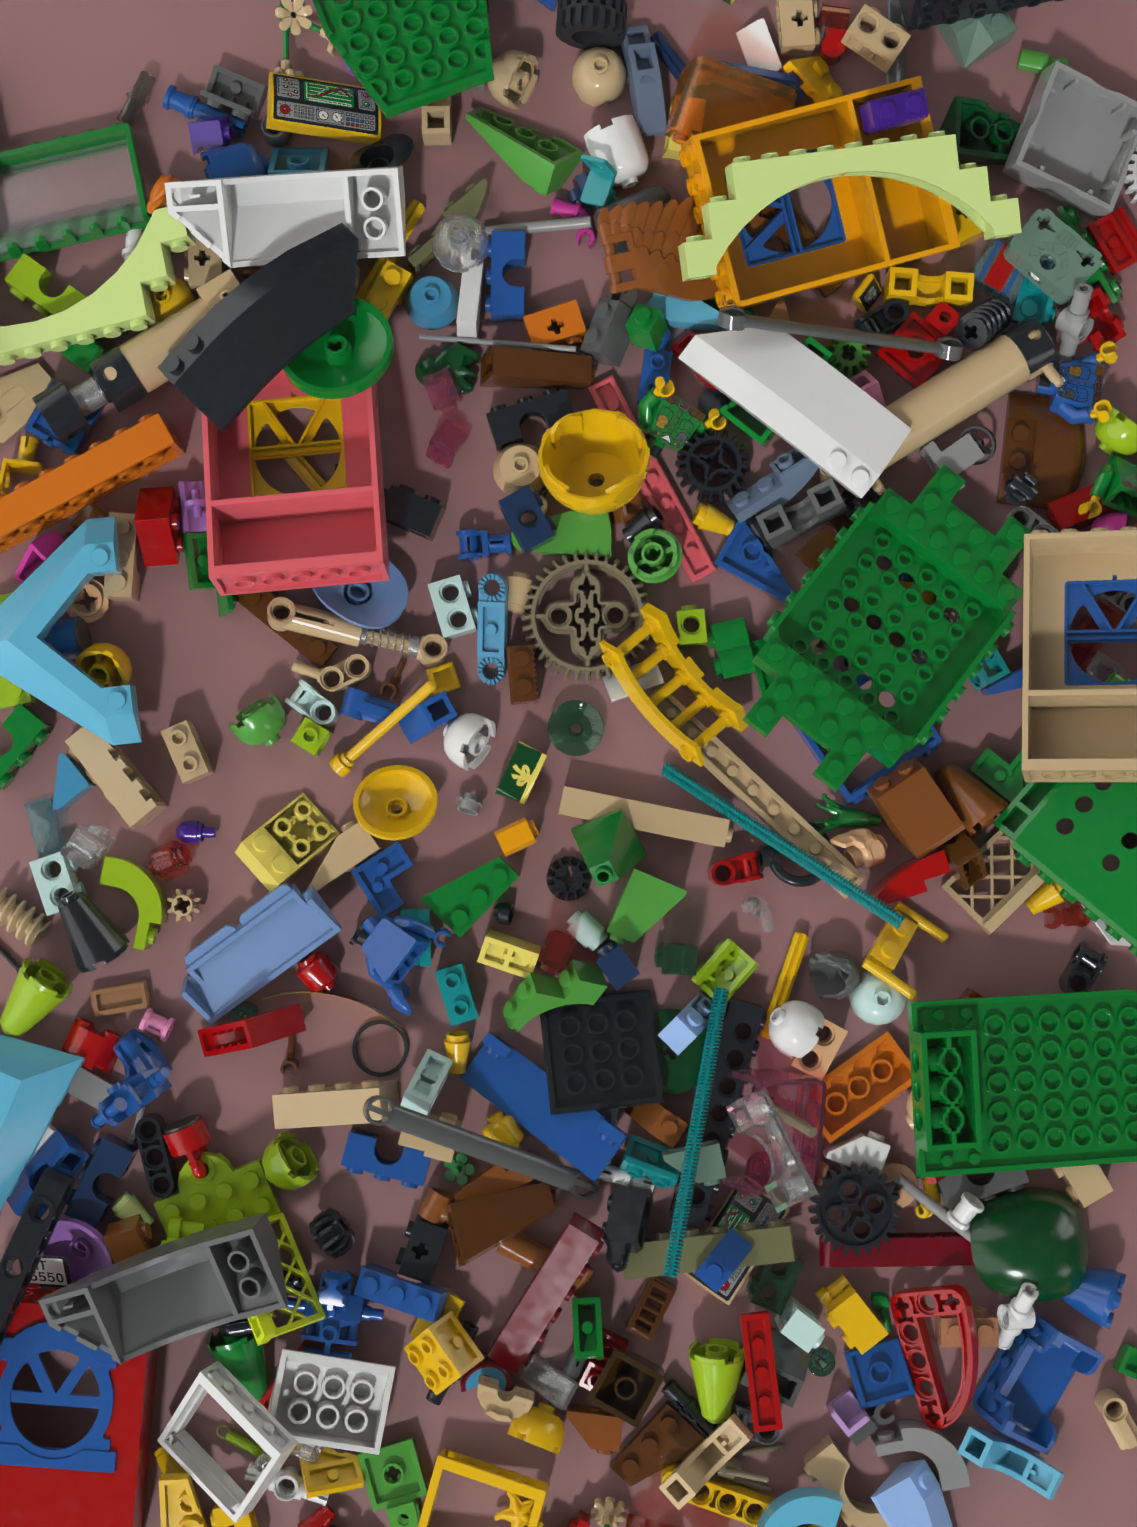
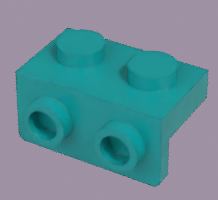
M633 1134L630 1135L619 1168L626 1170L625 1173L631 1177L650 1179L655 1186L660 1188H673L679 1178V1171L666 1163L662 1156V1151L670 1148Z

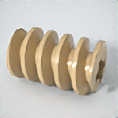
M5 887L0 891V927L7 925L6 931L8 933L16 931V939L22 940L25 938L24 944L30 947L44 935L51 921L46 924L43 923L44 913L34 917L36 907L26 911V900L16 904L18 894L15 893L8 898L9 888Z

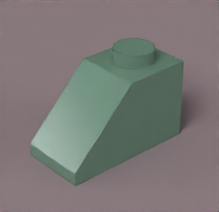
M717 1139L702 1142V1144H699L702 1147L699 1148L701 1151H698L700 1155H697L700 1158L697 1159L699 1162H696L698 1166L695 1167L698 1169L695 1170L697 1173H694L696 1177H693L696 1179L694 1181L697 1183L704 1182V1186L721 1183L720 1179L726 1178L719 1142ZM686 1146L663 1150L662 1156L664 1161L682 1172Z

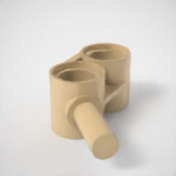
M353 654L342 662L333 666L322 667L321 669L295 660L291 671L316 679L317 683L330 693H338L369 678L372 673V665L363 655ZM355 661H363L365 663L364 672L360 675H354L351 671L352 664ZM333 672L338 673L340 676L338 685L328 687L326 683L327 676Z

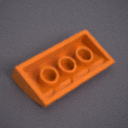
M887 1031L824 1076L822 1081H817L796 1097L829 1144L832 1145L912 1087L910 1060Z

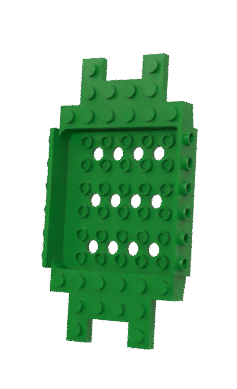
M944 464L912 505L888 488L876 504L870 501L865 509L862 506L858 507L850 518L854 523L849 529L843 526L833 539L837 542L832 550L827 547L817 559L820 563L819 567L815 571L810 568L800 582L804 586L799 592L793 589L783 602L787 605L782 613L777 610L766 623L770 626V629L763 637L766 643L751 661L774 680L743 718V721L766 738L783 716L822 746L829 753L812 775L834 792L840 788L866 752L889 769L897 762L905 750L909 752L918 743L924 745L934 733L930 728L935 721L941 723L950 712V709L947 707L950 701L953 699L956 702L967 689L963 686L968 678L973 680L983 668L979 663L984 656L989 659L999 645L995 642L999 636L1005 637L1015 625L1011 620L1017 613L1011 609L1023 595V590L1005 577L1003 572L1024 546V534H1031L1032 531L1012 516L1007 519L996 535H993L950 502L966 481ZM879 556L889 558L891 568L888 570L880 569L876 564V559ZM902 573L911 575L914 580L913 586L903 587L899 583V575ZM926 590L933 592L936 596L935 604H925L921 599L922 592ZM848 597L856 599L859 604L858 610L855 612L846 610L844 599ZM946 608H953L958 612L959 618L956 622H949L945 619L944 610ZM867 616H878L881 620V627L879 629H871L866 623ZM890 633H900L904 638V644L900 647L893 646L889 641ZM815 639L822 640L826 645V651L822 654L814 653L810 646L811 641ZM914 650H922L926 654L927 660L924 664H917L913 661L912 652ZM836 657L845 658L849 664L848 670L844 672L836 670L833 665L834 659ZM864 674L871 679V687L869 689H861L857 685L856 678L858 675ZM888 692L894 697L893 706H883L879 701L880 693Z
M987 748L971 766L970 770L1011 802L993 824L1014 841L1011 846L1018 852L1015 858L1026 867L1033 864L1040 871L1037 875L1048 885L1055 882L1062 888L1059 893L1072 904L1076 900L1085 907L1082 912L1095 923L1098 919L1108 925L1105 931L1117 941L1124 938L1131 944L1128 950L1137 956V847L1127 849L1122 845V838L1125 834L1135 833L1137 835V782H1112L1111 787L1107 790L1097 789L1095 782H1025L1022 773V751L1009 765L996 753ZM1083 796L1089 797L1093 801L1092 809L1085 813L1076 809V801ZM1064 818L1070 819L1074 824L1073 831L1066 835L1059 833L1057 830L1058 822ZM1108 855H1115L1120 860V866L1115 871H1107L1103 868V859Z

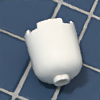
M633 115L615 117L611 119L613 125L604 129L597 125L584 135L585 145L590 156L607 160L617 170L613 186H623V189L637 185L639 183L638 178L644 175L649 164L648 153L637 121H635Z

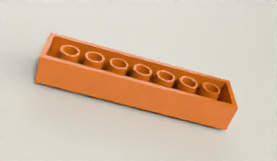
M153 413L141 417L138 420L139 423L131 428L123 427L117 430L111 439L105 442L100 440L89 446V451L81 455H71L64 460L63 465L55 469L54 467L45 469L39 473V478L16 485L14 487L15 491L6 496L0 495V554L184 455L185 452L171 426L159 413L155 415Z

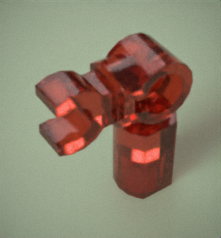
M1077 900L1073 904L1070 903L1071 907L1063 908L1062 911L1055 908H1048L1043 911V913H1052L1055 917L1053 923L1044 924V927L1048 929H1056L1061 924L1065 927H1084L1089 924L1091 919L1082 912L1084 908Z

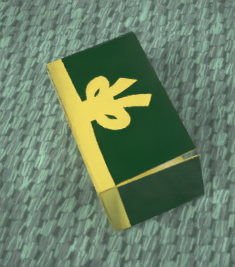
M519 741L495 794L525 805L547 755Z

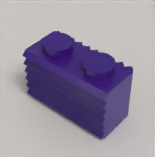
M923 88L870 100L859 108L864 134L867 136L871 133L875 134L876 132L880 133L881 131L884 132L893 128L896 129L897 127H906L909 124H917L930 114Z

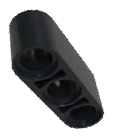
M151 1113L136 1123L135 1135L149 1191L154 1197L165 1198L178 1187L179 1175L175 1158L171 1156L162 1135L167 1127L166 1122L161 1115ZM146 1121H151L155 1124L156 1133L154 1135L146 1132ZM152 1149H158L162 1152V1162H157L152 1158ZM159 1177H166L169 1180V1189H162L159 1186Z

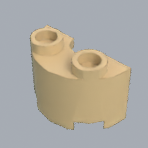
M480 1375L477 1397L488 1416L497 1421L511 1422L512 1419L521 1417L524 1413L529 1412L534 1402V1391L515 1386L513 1390L506 1392L499 1387V1380Z

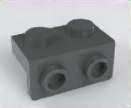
M214 65L206 91L201 89L200 95L207 98V105L222 110L223 105L233 109L232 115L247 121L249 116L258 118L268 86Z

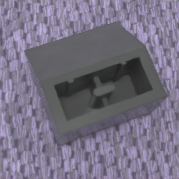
M771 1327L779 1400L781 1403L793 1408L805 1381L812 1349L807 1353L780 1333V1331ZM744 1359L739 1381L740 1384L748 1387Z

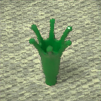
M826 793L822 794V798L828 802L826 806L819 802L815 804L816 808L832 813V818L814 821V824L817 826L821 824L827 826L818 831L820 835L841 827L880 826L881 824L880 815L868 814L867 811L845 807L827 797Z

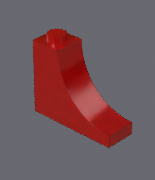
M298 1003L197 1031L204 1057L255 1048L307 1030L304 1023V1015Z

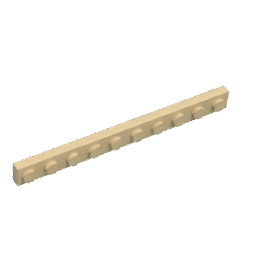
M660 684L648 697L650 698L662 685ZM671 694L656 706L670 722L686 709ZM694 716L679 730L691 740H694L707 727ZM716 736L701 748L705 761L704 767L770 827L771 830L773 829V832L779 833L778 836L782 835L781 838L785 837L784 840L788 839L787 842L791 841L790 844L794 843L793 846L797 845L796 848L800 846L799 850L803 848L802 852L806 850L805 854L809 852L808 856L812 854L811 858L815 856L814 860L818 858L817 862L821 860L820 864L824 862L823 865L827 864L826 867L830 866L829 869L833 868L832 871L836 870L835 873L839 872L838 875L842 874L841 877L845 876L844 879L848 878L847 881L851 880L850 883L854 882L853 885L857 884L856 887L862 883L866 877ZM838 889L836 890L843 898H848L847 895L841 891L839 892Z

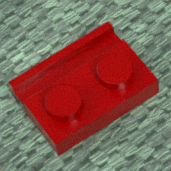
M1123 206L1085 228L1093 238L1095 247L1106 260L1113 276L1137 263V230Z

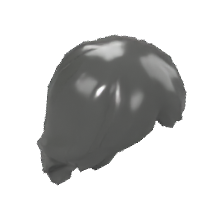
M822 951L817 954L815 953V956L808 959L809 977L820 999L835 998L841 1000L853 992L860 982L859 965L854 957L846 951Z

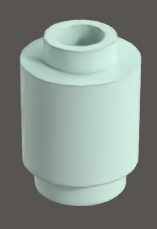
M577 910L566 921L570 925L566 930L585 949L588 947L591 951H594L608 936L604 932L605 928L587 910L583 913Z

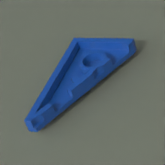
M737 521L714 565L783 603L793 588H790L775 562L765 552L759 539H756L747 526V522L739 523Z

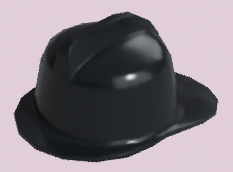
M405 134L387 136L357 150L350 159L351 168L400 166L412 155L414 149L413 140Z

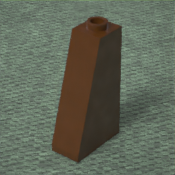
M494 346L481 359L480 387L536 389L558 387L559 389L583 390L595 378V366L592 365V356Z
M543 1182L450 1203L446 1209V1215L459 1267L470 1263L549 1217L555 1210V1206H557V1197L554 1189H550L549 1184Z

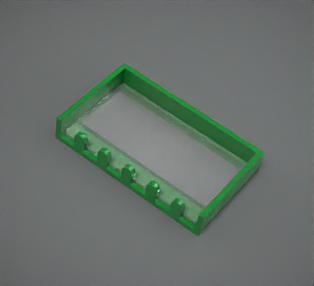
M115 123L107 128L99 130L89 129L81 134L59 136L55 140L43 143L33 142L26 147L17 149L7 148L0 152V262L20 258L23 253L30 256L124 234L133 229L146 228L151 214L147 212L148 197L136 138L129 123Z

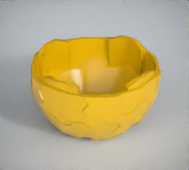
M590 409L567 414L546 430L542 436V442L538 451L537 464L543 483L558 502L579 513L600 515L623 507L639 492L644 479L647 477L650 465V448H648L642 430L626 414L619 411ZM595 479H600L604 482L599 487L590 485V482Z

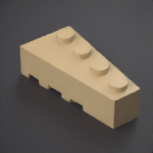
M81 727L65 741L69 746L67 751L76 762L82 763L86 769V775L101 788L105 798L116 808L130 828H143L168 807L118 745L108 743L84 727Z
M366 1080L360 1084L339 1082L335 1083V1086L325 1087V1083L308 1085V1089H299L298 1085L281 1087V1092L272 1095L275 1129L370 1123L363 1114L364 1103L371 1096L381 1095L391 1100L392 1103L400 1105L398 1080L380 1082L378 1080ZM376 1100L372 1103L373 1106L388 1111V1105L383 1100ZM369 1111L370 1117L373 1120L378 1121L386 1117Z

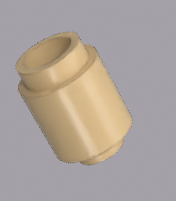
M513 572V576H507L508 612L516 614L526 613L523 605L530 604L531 600L528 599L526 594H532L533 589H531L530 585L534 583V581L529 580V574Z

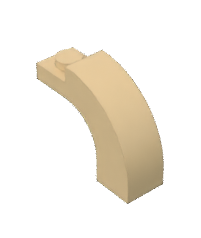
M733 1413L687 1456L659 1486V1489L680 1510L733 1455L752 1439L753 1433Z

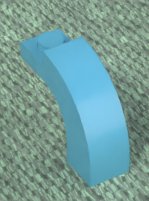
M969 1426L957 1452L981 1468L995 1469L1017 1479L1049 1500H1054L1065 1475L1064 1472L1046 1462L1044 1457L1004 1436L979 1427Z
M821 1487L793 1489L771 1502L761 1515L756 1527H797L803 1524L836 1527L843 1500L840 1493Z

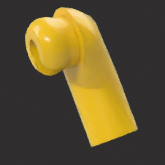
M925 1178L921 1179L924 1192L940 1204L941 1198L937 1183L928 1185ZM919 1202L917 1203L915 1213L919 1218L925 1219L933 1215L925 1206Z

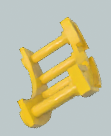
M647 603L640 609L644 619L642 627L617 647L605 640L599 643L603 652L602 660L611 668L628 697L649 723L679 751L683 759L687 762L693 761L702 767L705 765L701 748L725 727L732 726L739 732H743L749 726L743 721V718L746 716L744 707L727 696L718 687L712 690L702 680L705 674L690 656L684 658L676 646L680 641L671 626L667 613ZM651 634L657 645L656 651L631 671L624 655ZM667 660L675 671V676L649 698L637 681L660 661ZM681 685H686L696 695V700L670 722L656 706ZM703 708H709L719 719L697 738L691 740L679 730Z

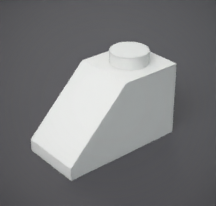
M869 1130L868 1134L858 1132L825 1147L822 1154L825 1158L838 1163L842 1162L843 1165L849 1167L851 1161H854L857 1169H860L863 1162H866L868 1171L876 1166L879 1169L878 1177L881 1174L891 1146L884 1141V1135Z

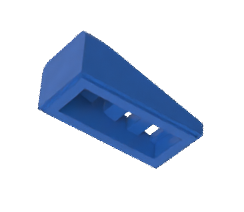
M1023 666L982 688V695L988 696L1023 688Z

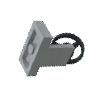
M973 425L963 430L958 440L942 452L935 442L932 441L923 447L919 453L934 474L944 464L958 475L971 465H980L989 461L996 451V439L988 428L981 425ZM972 429L971 435L968 433L964 436L967 431ZM977 429L988 434L992 442V450L985 447L983 439L978 437ZM983 453L990 454L985 460L978 461L985 456ZM963 484V486L959 489L958 492H960V491L965 487L964 484Z

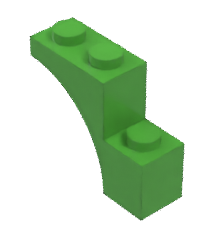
M572 959L559 978L529 972L524 981L519 984L510 1000L504 1005L503 1015L506 1019L508 1030L519 1032L530 1020L556 1007L571 1004L594 1005L608 987L603 971L599 965Z

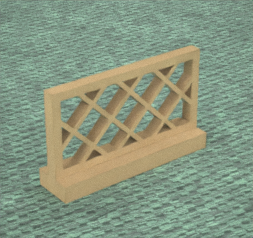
M1000 830L980 848L982 854L989 849V855L982 856L983 859H990V875L983 878L990 879V895H974L973 886L970 887V895H958L950 887L956 881L953 875L941 886L988 935L992 934L1045 882L1037 875L1040 870L1034 867L1033 864L1030 865V872L1026 876L1014 875V860L1018 859L1013 854V847L1011 846L1013 840L1008 836H1002L1004 833ZM997 840H1009L1010 856H993V844ZM993 859L1010 860V875H994ZM994 879H1010V892L1007 895H994ZM1014 879H1022V880L1014 887ZM962 898L970 899V906ZM974 899H990V911L983 918L974 911ZM994 899H1002L994 906Z

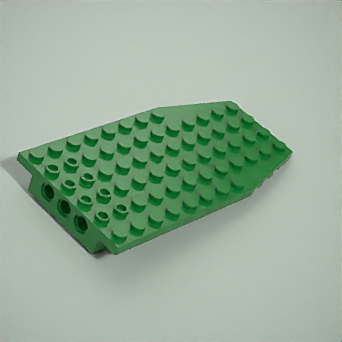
M312 0L325 36L387 119L494 80L486 0Z
M1112 989L907 1002L917 1177L926 1178L1137 1162V991Z

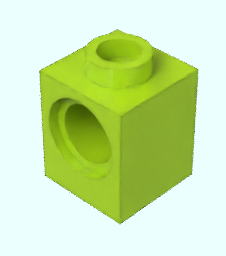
M697 605L681 606V611H676L675 613L676 632L680 641L678 647L706 645L708 641L705 610L698 609ZM688 618L696 620L698 630L696 632L686 631L683 627L684 620Z
M305 717L291 741L312 755L319 757L333 733Z

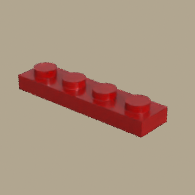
M764 1310L739 1313L753 1431L756 1433L781 1430L783 1425L769 1312Z

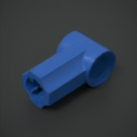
M347 687L339 713L360 721L364 719L380 724L399 706L371 697L372 694Z

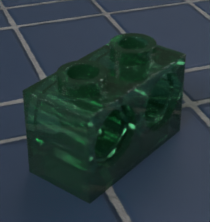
M660 942V949H655L654 965L659 967L661 974L696 976L697 946L685 943Z
M797 1256L795 1261L786 1262L785 1267L780 1271L772 1270V1264L758 1265L760 1267L756 1276L752 1275L746 1286L749 1301L782 1316L804 1264L801 1257ZM770 1285L775 1288L774 1293L770 1297L760 1295V1291L764 1286Z

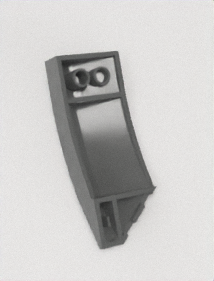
M266 1212L215 1226L159 1245L105 1267L38 1300L51 1328L59 1332L64 1329L77 1336L76 1341L95 1351L99 1348L111 1354L112 1360L121 1365L127 1360L184 1337L288 1306L278 1242Z

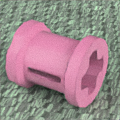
M148 1008L139 1025V1031L142 1033L144 1031L159 1036L160 1040L165 1042L174 1027L176 1019L172 1017L170 1019L154 1013L152 1008Z

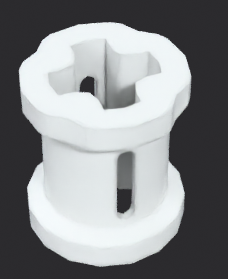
M963 1192L961 1195L962 1200L954 1209H950L946 1213L949 1221L963 1231L968 1230L970 1221L977 1213H982L984 1210L982 1202L969 1192Z

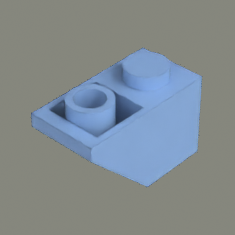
M700 991L658 1034L677 1055L708 1025L712 1000Z

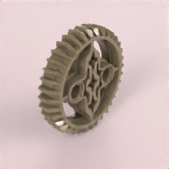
M584 552V560H578V554L574 553L572 562H569L568 557L563 555L562 561L564 565L560 566L556 560H553L552 565L555 570L551 571L547 566L543 567V571L547 576L544 578L537 574L535 579L540 585L537 586L532 583L530 586L535 594H526L532 603L523 605V608L526 611H530V614L522 615L521 620L530 621V624L523 626L522 629L523 632L532 631V634L525 637L526 642L535 640L536 644L533 645L535 647L533 651L535 652L539 649L541 651L536 659L541 661L546 657L548 659L544 665L546 669L555 664L556 667L553 671L555 675L559 674L561 668L566 670L563 677L566 680L569 678L570 672L575 673V682H579L580 674H586V683H590V674H595L596 681L600 682V673L605 672L606 677L611 679V668L605 663L592 664V661L597 659L602 653L599 643L604 640V634L623 632L628 628L631 621H635L633 633L643 626L642 622L644 621L640 609L647 603L651 604V602L642 603V600L649 596L648 592L640 594L638 590L644 587V583L639 582L634 585L633 581L637 578L635 574L629 577L626 575L630 569L629 566L626 565L622 570H619L618 567L621 561L616 559L612 566L609 564V555L605 556L604 562L599 561L600 554L598 552L594 554V560H588V552ZM581 569L582 573L574 577L571 582L570 600L551 602L546 606L543 613H539L541 600L549 586L562 575ZM595 569L606 572L619 580L629 592L634 603L635 612H631L627 604L622 601L604 600L602 582L590 570ZM585 579L588 580L590 588H594V590L590 591L588 600H586L584 592L579 590V588H583ZM577 597H580V608L576 609L574 620L577 626H581L580 638L577 637L576 628L570 626L572 623L570 608L576 606ZM593 597H597L598 607L604 608L601 618L604 626L598 628L597 638L594 637V626L598 625L600 614L597 608H593ZM586 607H588L590 615L595 616V618L590 619L588 628H586L584 619L579 618V616L584 615ZM560 610L567 615V620L563 624H555L551 620V615L555 611ZM611 610L620 611L623 616L622 621L617 624L609 622L607 619L608 612ZM539 622H543L547 630L552 633L570 634L572 653L576 658L583 661L584 664H573L557 656L544 641L540 632ZM586 634H588L590 642L595 643V646L591 647L588 656L586 655L585 648L579 646V644L584 643ZM649 635L644 639V641L649 640ZM639 643L624 655L629 667L631 663L627 659L628 656L637 660L639 655L633 650L636 648L643 651L645 649L643 644Z

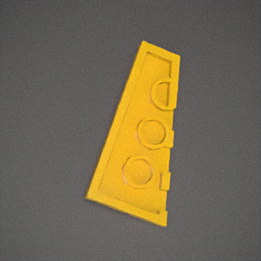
M187 1472L160 1474L161 1527H207L190 1475Z

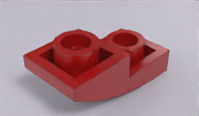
M603 1328L604 1360L588 1359L580 1377L579 1386L591 1391L614 1348L626 1350L629 1339Z

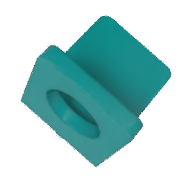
M582 154L580 159L590 168V172L580 198L581 202L605 207L606 204L616 201L617 199L613 195L618 197V192L613 188L617 170L605 159Z

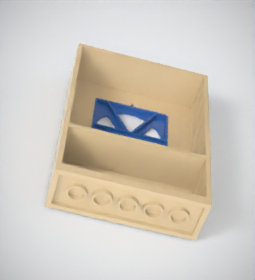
M1127 526L1115 531H1108L1107 528L1098 527L1092 528L1087 532H1078L1076 529H1063L1060 533L1034 530L1031 534H1024L1022 773L1025 782H1137V678L1128 682H1101L1093 679L1077 665L1069 644L1137 642V629H1130L1137 618V527ZM1107 591H1125L1136 595L1116 629H1113L1094 596ZM1081 606L1087 608L1100 630H1070L1074 616Z

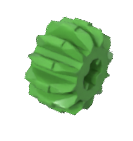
M831 339L832 344H826L825 346L835 357L831 366L841 374L845 373V377L848 379L852 378V374L857 375L862 372V368H867L870 364L866 358L870 357L871 351L864 350L867 344ZM844 351L845 355L847 354V352H849L852 355L850 361L849 358H847L846 360L842 358V354L844 353Z

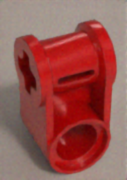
M758 850L713 862L708 868L709 880L715 885L726 886L764 878L763 873H760L756 857L759 855ZM720 865H724L728 869V877L724 881H719L715 877V870Z

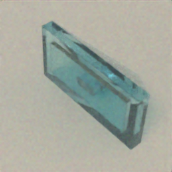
M48 797L24 804L38 858H43L60 851H67L57 812L53 809V798Z

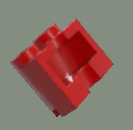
M1100 287L1092 292L1088 305L1090 310L1088 317L1094 320V325L1088 337L1082 341L1084 343L1088 340L1093 346L1092 351L1100 353V347L1103 343L1108 341L1116 343L1127 335L1124 331L1122 319L1117 314L1112 315L1108 308L1111 304L1110 298Z
M79 1017L78 1020L74 1019L60 1051L86 1058L82 1064L84 1067L93 1069L95 1066L103 1070L104 1073H112L118 1059L113 1047L119 1040L120 1035L108 1029H104L103 1033L93 1029L94 1023L85 1018Z

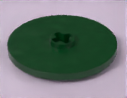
M663 1009L653 1013L664 1094H679L697 1086L705 1045L706 1028L679 1055L675 1054V1059L670 1060L669 1055L663 1054V1050L667 1049L668 1045L658 1034L682 1011L678 1009Z

